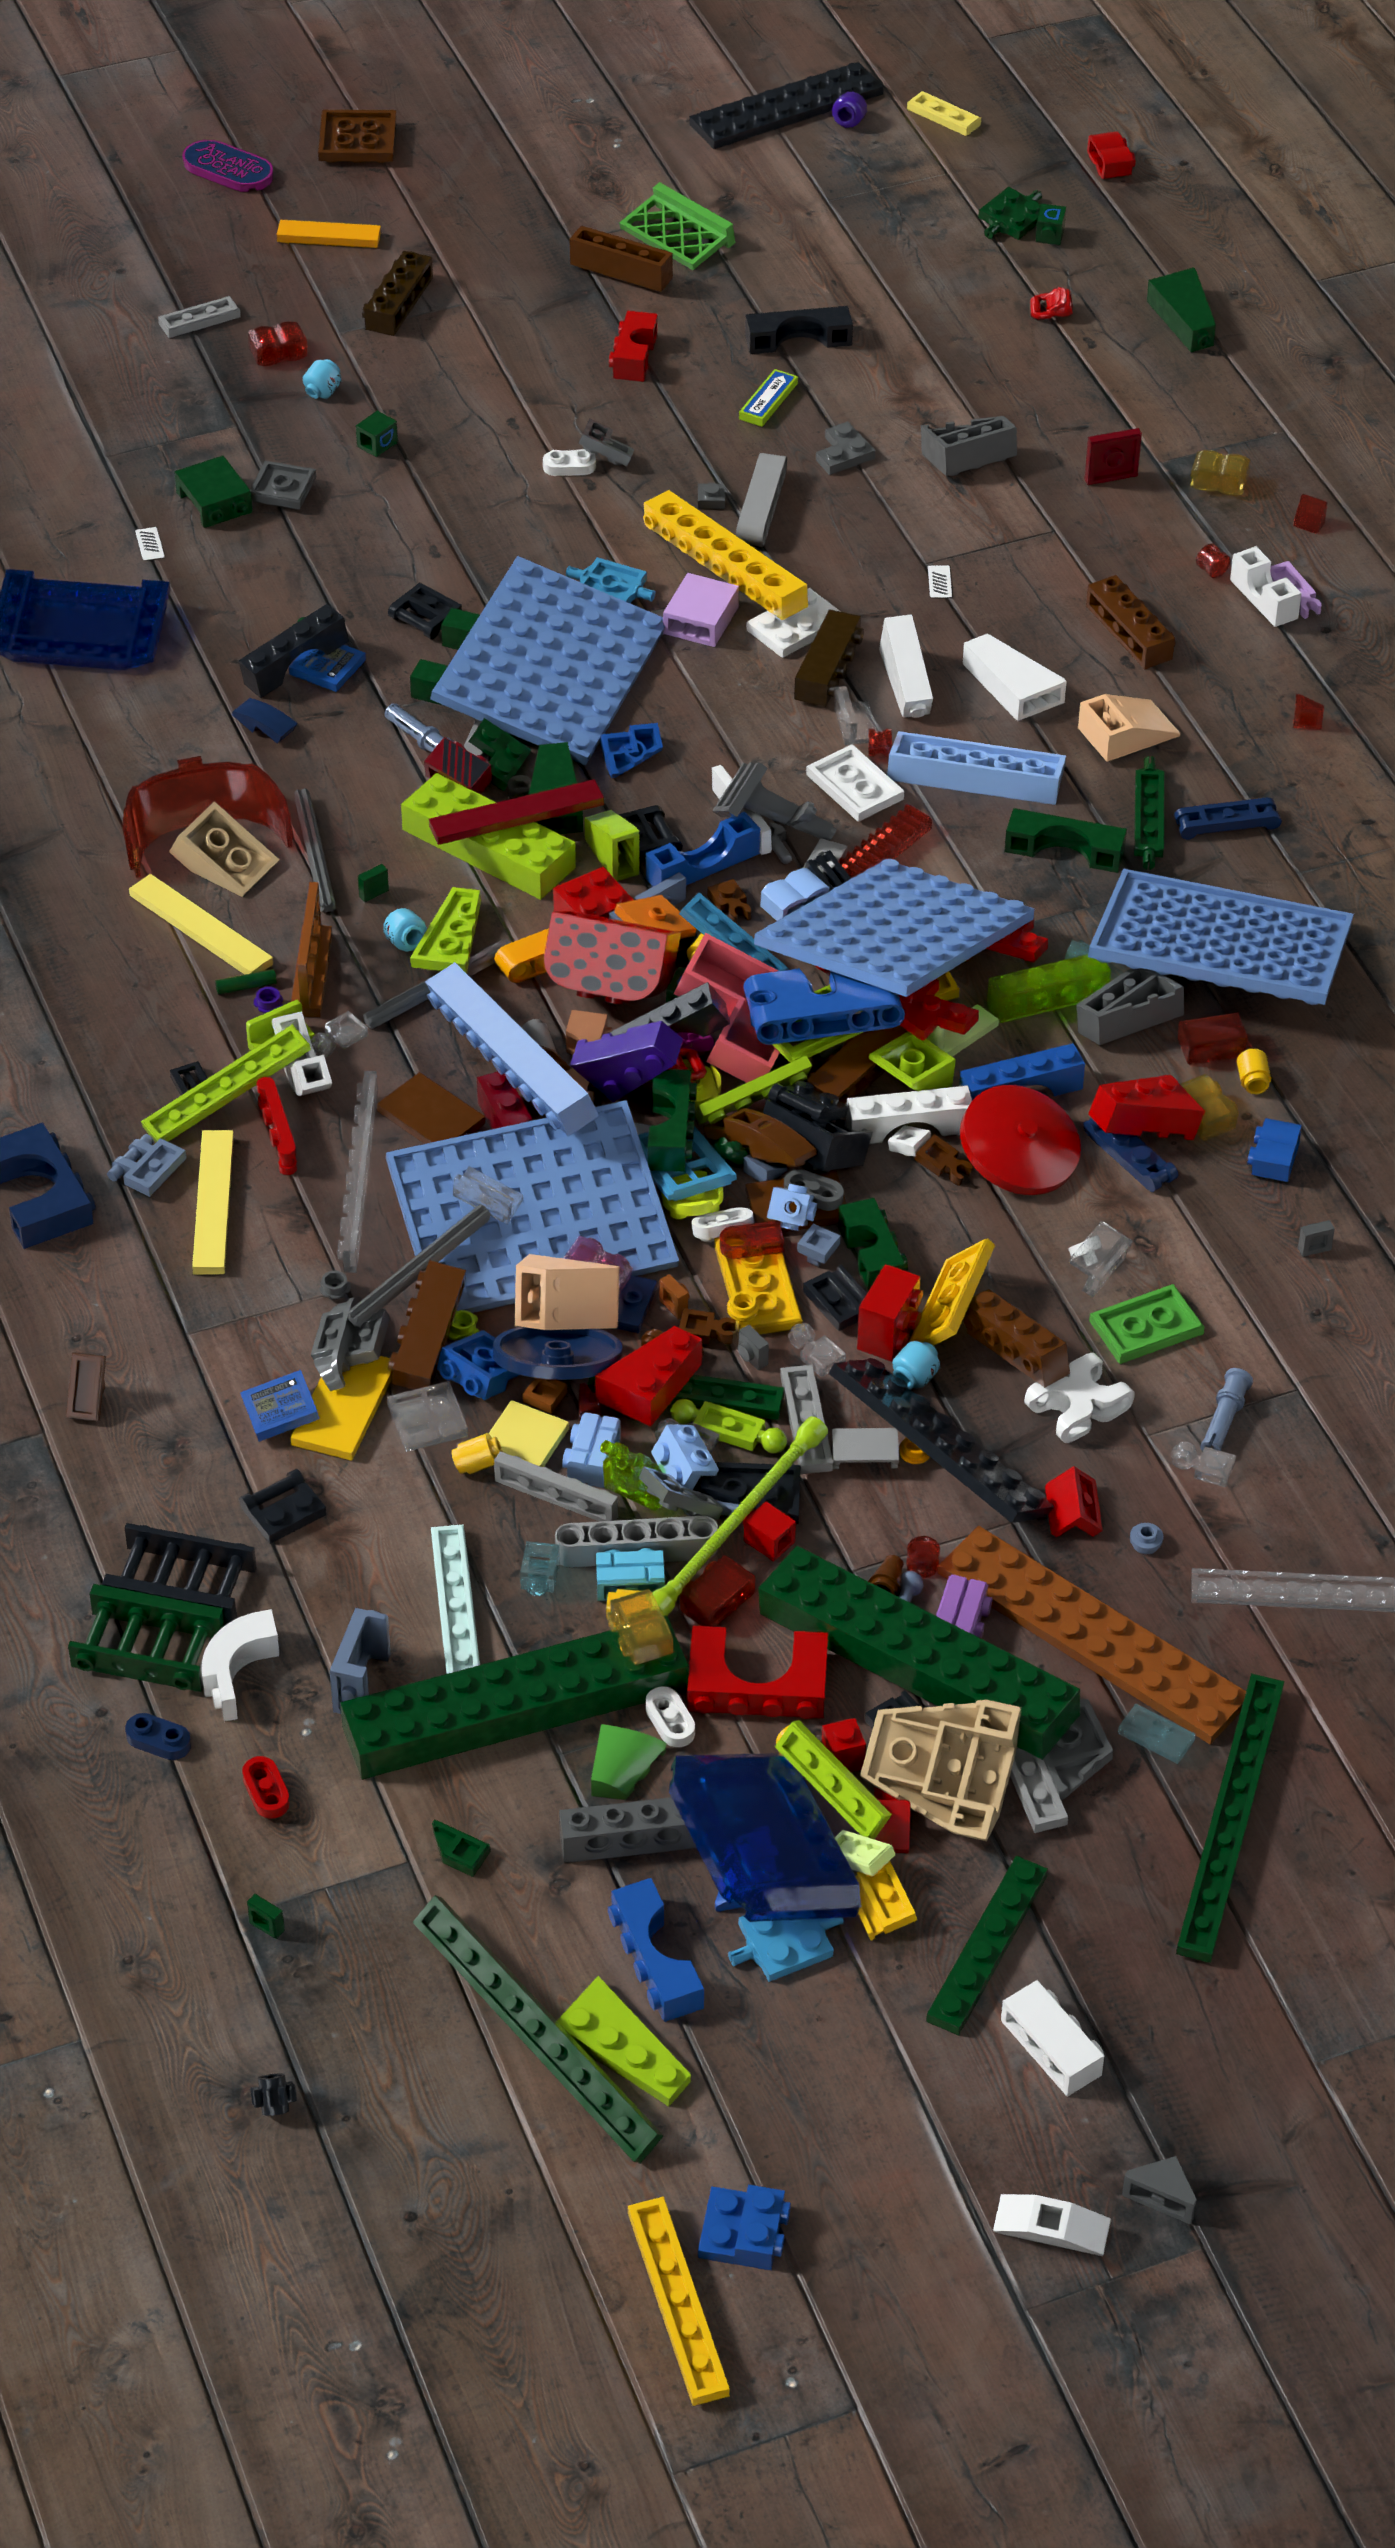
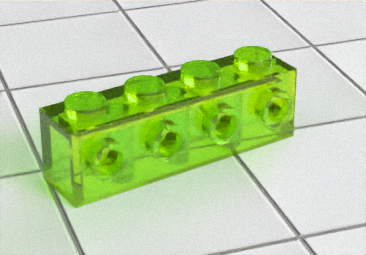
M1088 954L992 977L988 981L987 1005L992 1014L999 1019V1024L1076 1005L1110 982L1111 969L1107 963L1089 958Z

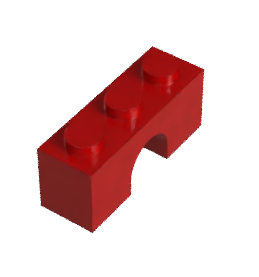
M627 310L624 321L620 320L619 336H615L614 352H610L609 367L613 368V379L644 382L648 370V350L653 351L658 336V314Z

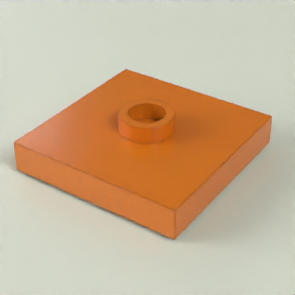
M662 895L619 903L614 911L625 922L681 932L680 939L695 936L697 930L679 915L680 911Z

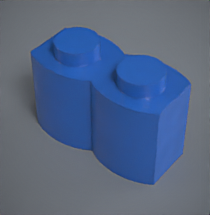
M1265 1118L1263 1127L1257 1126L1254 1144H1257V1146H1251L1248 1155L1247 1165H1252L1251 1175L1288 1182L1300 1144L1302 1125Z

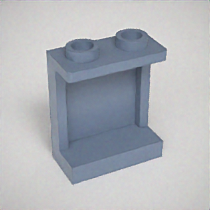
M355 1608L330 1669L334 1713L341 1714L340 1702L369 1695L366 1665L370 1658L389 1661L391 1651L389 1621L386 1614L375 1610Z

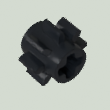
M283 2073L258 2077L259 2087L250 2088L252 2105L255 2108L261 2107L262 2115L264 2116L289 2112L288 2102L297 2101L295 2084H293V2081L286 2082V2077Z

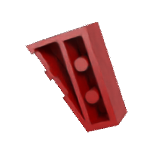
M1163 1075L1099 1085L1088 1115L1105 1133L1141 1136L1142 1131L1158 1132L1157 1135L1160 1138H1167L1169 1133L1183 1134L1185 1140H1194L1205 1110L1178 1083L1176 1078L1172 1075Z
M673 1326L595 1375L596 1401L651 1427L702 1365V1338Z

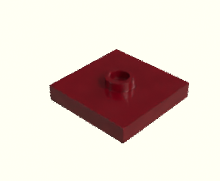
M1139 428L1088 437L1084 478L1087 485L1138 476L1142 438Z

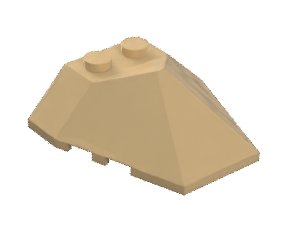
M979 1700L976 1703L955 1705L954 1703H947L936 1707L922 1708V1706L878 1710L860 1776L895 1799L910 1801V1808L949 1832L987 1841L1000 1816L1014 1762L1021 1708L990 1700Z

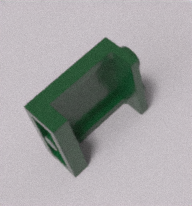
M224 455L174 471L176 493L180 498L189 497L200 512L201 525L204 528L252 512L251 490Z

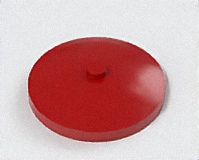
M1001 1085L989 1088L972 1100L961 1121V1143L970 1163L988 1181L1009 1192L1022 1195H1041L1052 1192L1065 1184L1078 1165L1081 1143L1073 1121L1059 1104L1034 1089L1018 1085Z

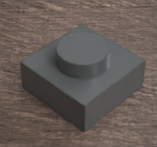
M698 484V509H725V484Z
M1330 1220L1301 1227L1298 1250L1302 1257L1332 1250L1335 1228Z
M750 1325L740 1329L738 1352L742 1359L746 1362L749 1361L757 1370L767 1366L769 1343Z

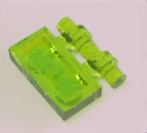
M605 1440L600 1447V1451L608 1455V1458L603 1461L604 1488L653 1511L662 1506L659 1504L660 1499L646 1491L648 1487L639 1479L644 1466L658 1471V1464L652 1462L650 1457L645 1454H635L629 1451L628 1447L622 1443H612Z

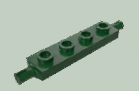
M1149 756L1145 757L1144 768L1137 769L1135 772L1134 856H1143V868L1146 870L1148 869V862L1149 870L1155 867V857L1163 858L1164 771L1155 769L1156 759L1151 756L1150 764Z

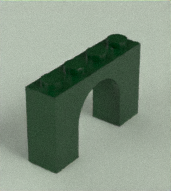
M451 608L441 624L442 646L458 650L480 614ZM420 659L410 675L411 698L442 705L430 700L433 689L448 665Z

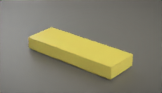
M923 91L907 102V110L965 136L981 125V117Z

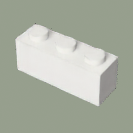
M1038 1980L1003 2000L1002 2023L1067 2097L1102 2076L1104 2061L1102 2048L1095 2040H1090L1085 2035L1078 2020L1073 2015H1068L1059 2005L1055 1994L1049 1989L1046 1990Z

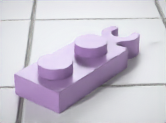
M1289 561L1270 567L1273 582L1287 577L1301 592L1299 613L1303 618H1308L1309 610H1314L1317 615L1321 614L1322 604L1316 599V592Z

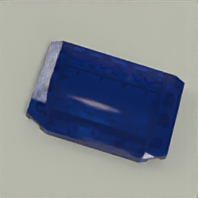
M6 569L0 592V655L14 662L127 670L152 663L155 659L169 599L170 582L142 579V587L47 580L35 579L34 571Z
M781 1753L687 1755L675 1757L671 1765L673 1776L669 1785V1793L720 1895L729 1904L737 1902L747 1911L744 1917L749 1922L857 1916L861 1908L860 1885L803 1776Z

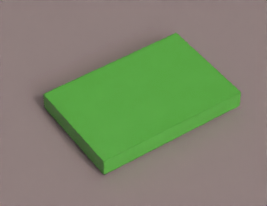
M1174 1284L1090 1313L1089 1317L1090 1323L1119 1364L1204 1334V1325Z

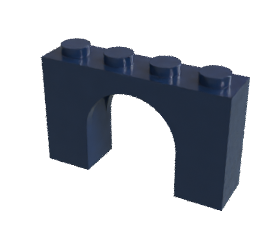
M43 1122L0 1137V1184L29 1175L45 1177L55 1183L47 1193L9 1207L12 1230L23 1249L94 1224L92 1211L96 1210L94 1199L90 1192H84L83 1182L79 1173L72 1172L71 1162L67 1153L60 1152L59 1142L55 1133H49Z

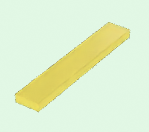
M149 874L129 888L132 898L244 975L265 971L273 965V957L152 874Z
M233 1130L202 1131L192 1265L193 1275L225 1274L234 1142Z

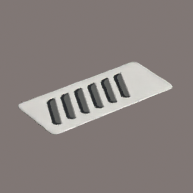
M156 527L135 531L143 560L164 557Z
M928 566L930 597H952L950 566Z

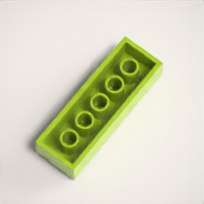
M438 773L433 775L401 804L402 830L540 900L576 868L575 842L536 822L438 845L429 827L430 818L496 803Z

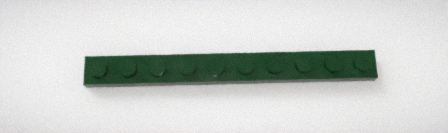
M1251 1673L1176 1950L1177 1955L1211 1963L1285 1681Z
M434 1895L414 1919L413 1923L632 2161L641 2164L664 2135L445 1900Z

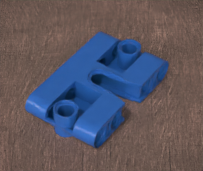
M800 969L755 974L747 978L743 986L750 1010L751 1025L755 1028L758 1040L766 1045L893 1028L903 1022L905 1013L898 994L830 971L829 979L832 991L828 994H815L810 981Z

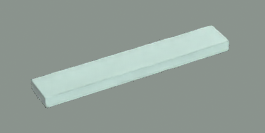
M464 1524L431 1527L446 1674L480 1665Z

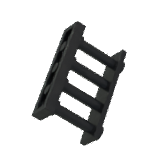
M126 1523L127 1549H130L131 1552L121 1576L106 1574L102 1585L223 1608L225 1625L237 1619L235 1598H231V1594L240 1571L255 1573L257 1568L255 1547L242 1543H230L151 1528L147 1525ZM145 1552L163 1556L153 1582L134 1579ZM176 1558L195 1562L185 1588L166 1585ZM208 1565L227 1568L217 1594L198 1591Z

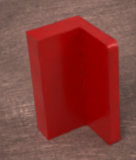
M1073 1466L1046 1483V1500L1054 1506L1049 1513L1050 1531L1053 1536L1059 1537L1074 1526L1092 1537L1103 1531L1096 1480Z

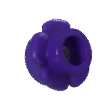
M264 987L256 993L254 1006L265 1014L283 1006V997L276 988Z

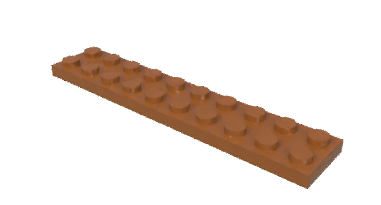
M979 1525L938 1565V1574L947 1580L953 1574L966 1577L969 1581L974 1579L986 1582L988 1585L987 1596L992 1597L991 1607L1210 1745L1241 1712L1246 1694L1245 1690Z

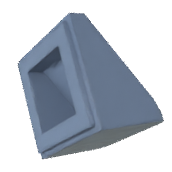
M751 1154L744 1157L743 1172L758 1182L777 1179L787 1171V1167L782 1163H766L765 1160L752 1158Z

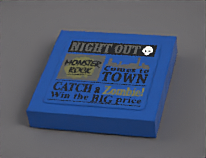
M346 645L339 647L329 655H326L322 650L311 649L300 654L288 667L289 675L337 692L366 661V654Z
M301 1370L240 1392L259 1442L320 1419Z

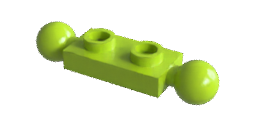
M679 1399L672 1405L671 1416L674 1421L683 1425L693 1421V1426H695L700 1435L753 1451L759 1442L767 1452L772 1454L783 1451L787 1445L786 1434L781 1429L769 1428L764 1431L765 1420L707 1401L704 1402L700 1410L696 1409L695 1404L688 1399Z

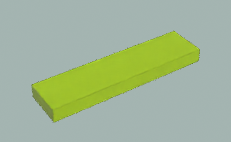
M800 1720L792 1721L775 1745V1748L860 1835L875 1839L892 1814Z

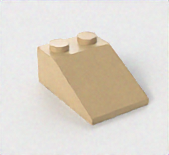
M215 801L177 837L169 851L191 872L241 897L280 860Z

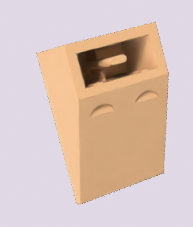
M1103 694L1080 702L1078 729L1106 762L1180 736V732L1152 700Z
M534 1254L527 1255L516 1265L515 1326L541 1330L617 1328L620 1266Z

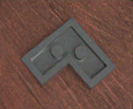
M589 418L578 444L583 445V448L592 454L599 453L606 456L607 460L615 465L620 466L623 464L627 466L634 449L610 438L613 429Z
M849 422L825 429V439L832 446L816 452V461L829 475L875 459V449Z
M645 1466L639 1475V1479L648 1487L646 1491L660 1499L659 1504L673 1511H677L679 1507L687 1510L686 1512L691 1516H708L719 1520L724 1508L711 1496L685 1488L672 1475Z

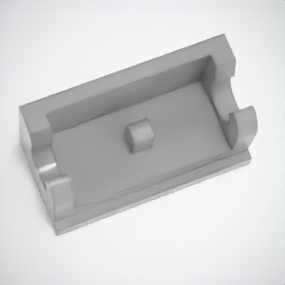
M895 1428L832 1429L831 1451L833 1469H839L840 1463L891 1462V1468H898V1430Z

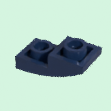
M252 698L245 701L231 714L252 733L259 728L277 744L293 732L297 725L293 719L280 710Z

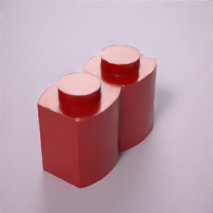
M1118 131L1089 135L1087 152L1102 179L1132 175V167H1135L1136 164L1135 155L1133 152H1130L1126 139L1122 138Z

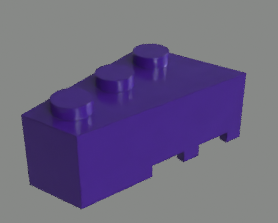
M662 1020L628 1028L627 1033L615 1036L612 1033L603 1034L602 1039L588 1042L587 1039L577 1041L570 1066L607 1098L615 1102L674 1066L678 1059L683 1038Z

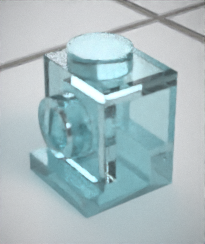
M526 1541L520 1571L521 1589L527 1590L533 1596H542L546 1592L554 1593L557 1574L560 1569V1545ZM534 1557L550 1558V1560L534 1559Z

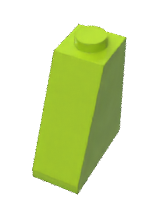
M612 810L585 817V840L602 867L604 866L616 881L639 875V830L637 827Z

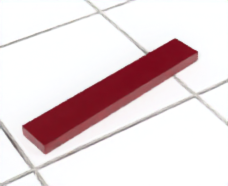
M595 779L430 818L429 827L437 844L441 845L603 806L604 796Z

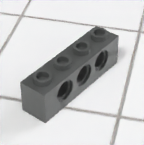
M698 1794L559 1810L560 1840L564 1863L703 1847V1819Z

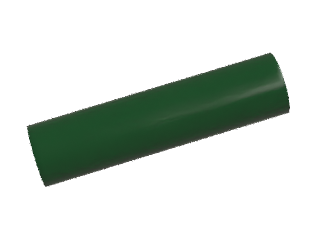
M274 969L215 980L218 995L277 984Z

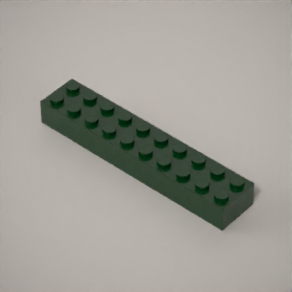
M796 1546L758 1588L760 1615L793 1632L828 1633V1650L937 1706H943V1704L947 1703L957 1705L976 1703L979 1700H990L1020 1707L1021 1714L1017 1747L1041 1760L1046 1757L1080 1716V1688L799 1546Z
M667 1615L340 1702L342 1728L361 1780L643 1704L646 1703L647 1694L657 1687H669L678 1694L687 1692L689 1666Z

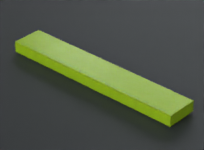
M292 1024L142 1120V1127L153 1138L155 1143L160 1138L169 1142L256 1086L260 1078L270 1077L310 1051V1044Z

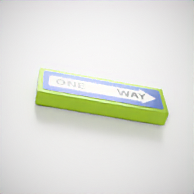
M774 369L739 411V419L763 427L796 387L798 376Z

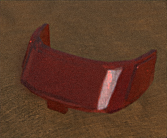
M201 756L177 760L178 769L152 776L139 785L133 786L126 799V807L123 812V834L130 870H134L136 878L141 877L142 856L145 849L160 835L188 827L214 801L235 820L245 819L265 825L283 841L287 848L293 847L292 839H294L286 798L270 776L253 763L218 762L202 764Z

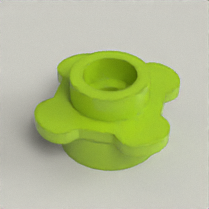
M467 1310L456 1311L448 1338L458 1340L479 1332L476 1328L478 1317Z

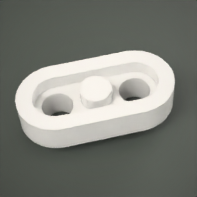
M585 449L552 450L543 456V470L552 476L588 475L596 470V456Z
M743 1207L699 1215L692 1220L693 1235L704 1242L714 1241V1238L744 1234L754 1226L752 1210Z
M669 1687L652 1689L646 1696V1713L662 1740L672 1747H684L690 1744L695 1736V1722L678 1693Z

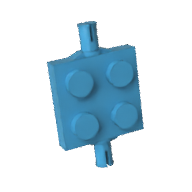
M598 557L591 566L584 570L568 566L566 570V577L580 580L585 585L628 603H631L636 598L645 599L650 602L655 598V590L642 587L647 581V572Z
M803 1893L739 1917L738 1925L746 1938V1946L728 1952L729 1960L732 1966H736L752 1959L762 1968L768 1982L829 1959L833 1957L834 1949L826 1936L825 1930L843 1924L842 1915L839 1910H835L819 1917L812 1910Z

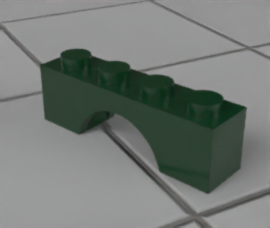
M1013 808L1006 829L1004 852L1034 857L1038 852L1046 848L1067 847L1081 853L1088 861L1089 868L1118 873L1125 852L1127 829Z
M667 1069L653 1079V1112L666 1116L669 1119L661 1124L649 1127L648 1167L650 1171L685 1172L686 1159H692L693 1141L688 1139H694V1121L689 1120H695L697 1082H691V1070Z

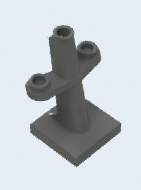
M749 762L748 765L742 763L713 809V812L721 818L737 817L741 810L745 808L819 839L822 838L829 841L837 830L833 824L815 815L817 809L814 807V803L807 801L798 806L796 803L790 802L766 789L762 785L761 779L768 768L760 762L756 764Z

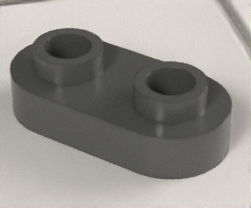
M806 1170L790 1171L784 1178V1188L788 1189L789 1184L807 1187L806 1193L814 1195L813 1202L817 1203V1208L821 1210H835L843 1203L844 1190L837 1181Z

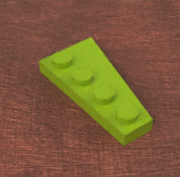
M452 887L410 957L411 967L442 971L451 964L456 963L467 974L481 905L480 890Z
M807 1055L698 1105L695 1116L699 1124L708 1121L710 1124L716 1123L725 1118L727 1113L748 1108L757 1101L769 1098L770 1089L776 1083L788 1086L796 1084L797 1081L804 1082L812 1065Z
M599 1976L595 1978L557 2020L587 2054L668 2107L691 2083V2074Z

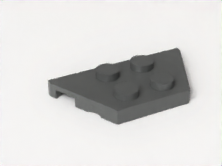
M1080 1699V1716L1043 1759L1061 1800L1068 1797L1113 1759V1749L1088 1699Z

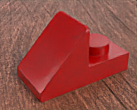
M874 1787V1797L892 1814L874 1840L892 1845L895 1853H909L910 1801L897 1800L881 1789Z

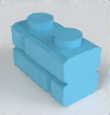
M642 1548L638 1551L621 1552L617 1549H609L605 1552L596 1553L597 1600L607 1601L608 1592H616L617 1589L649 1591L651 1595L653 1591L664 1587L663 1550L654 1551L651 1548Z

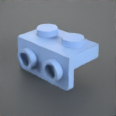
M667 1424L651 1451L663 1473L672 1475L683 1487L691 1490L695 1487L700 1476H715L719 1471L693 1425Z

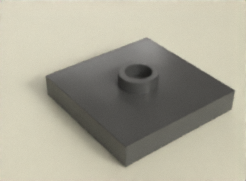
M264 461L250 488L251 499L253 502L300 510L316 479V469Z

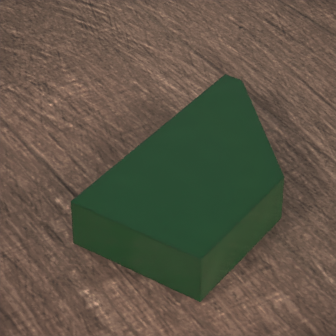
M436 1819L432 1822V1830L442 1863L473 1877L490 1854V1844Z

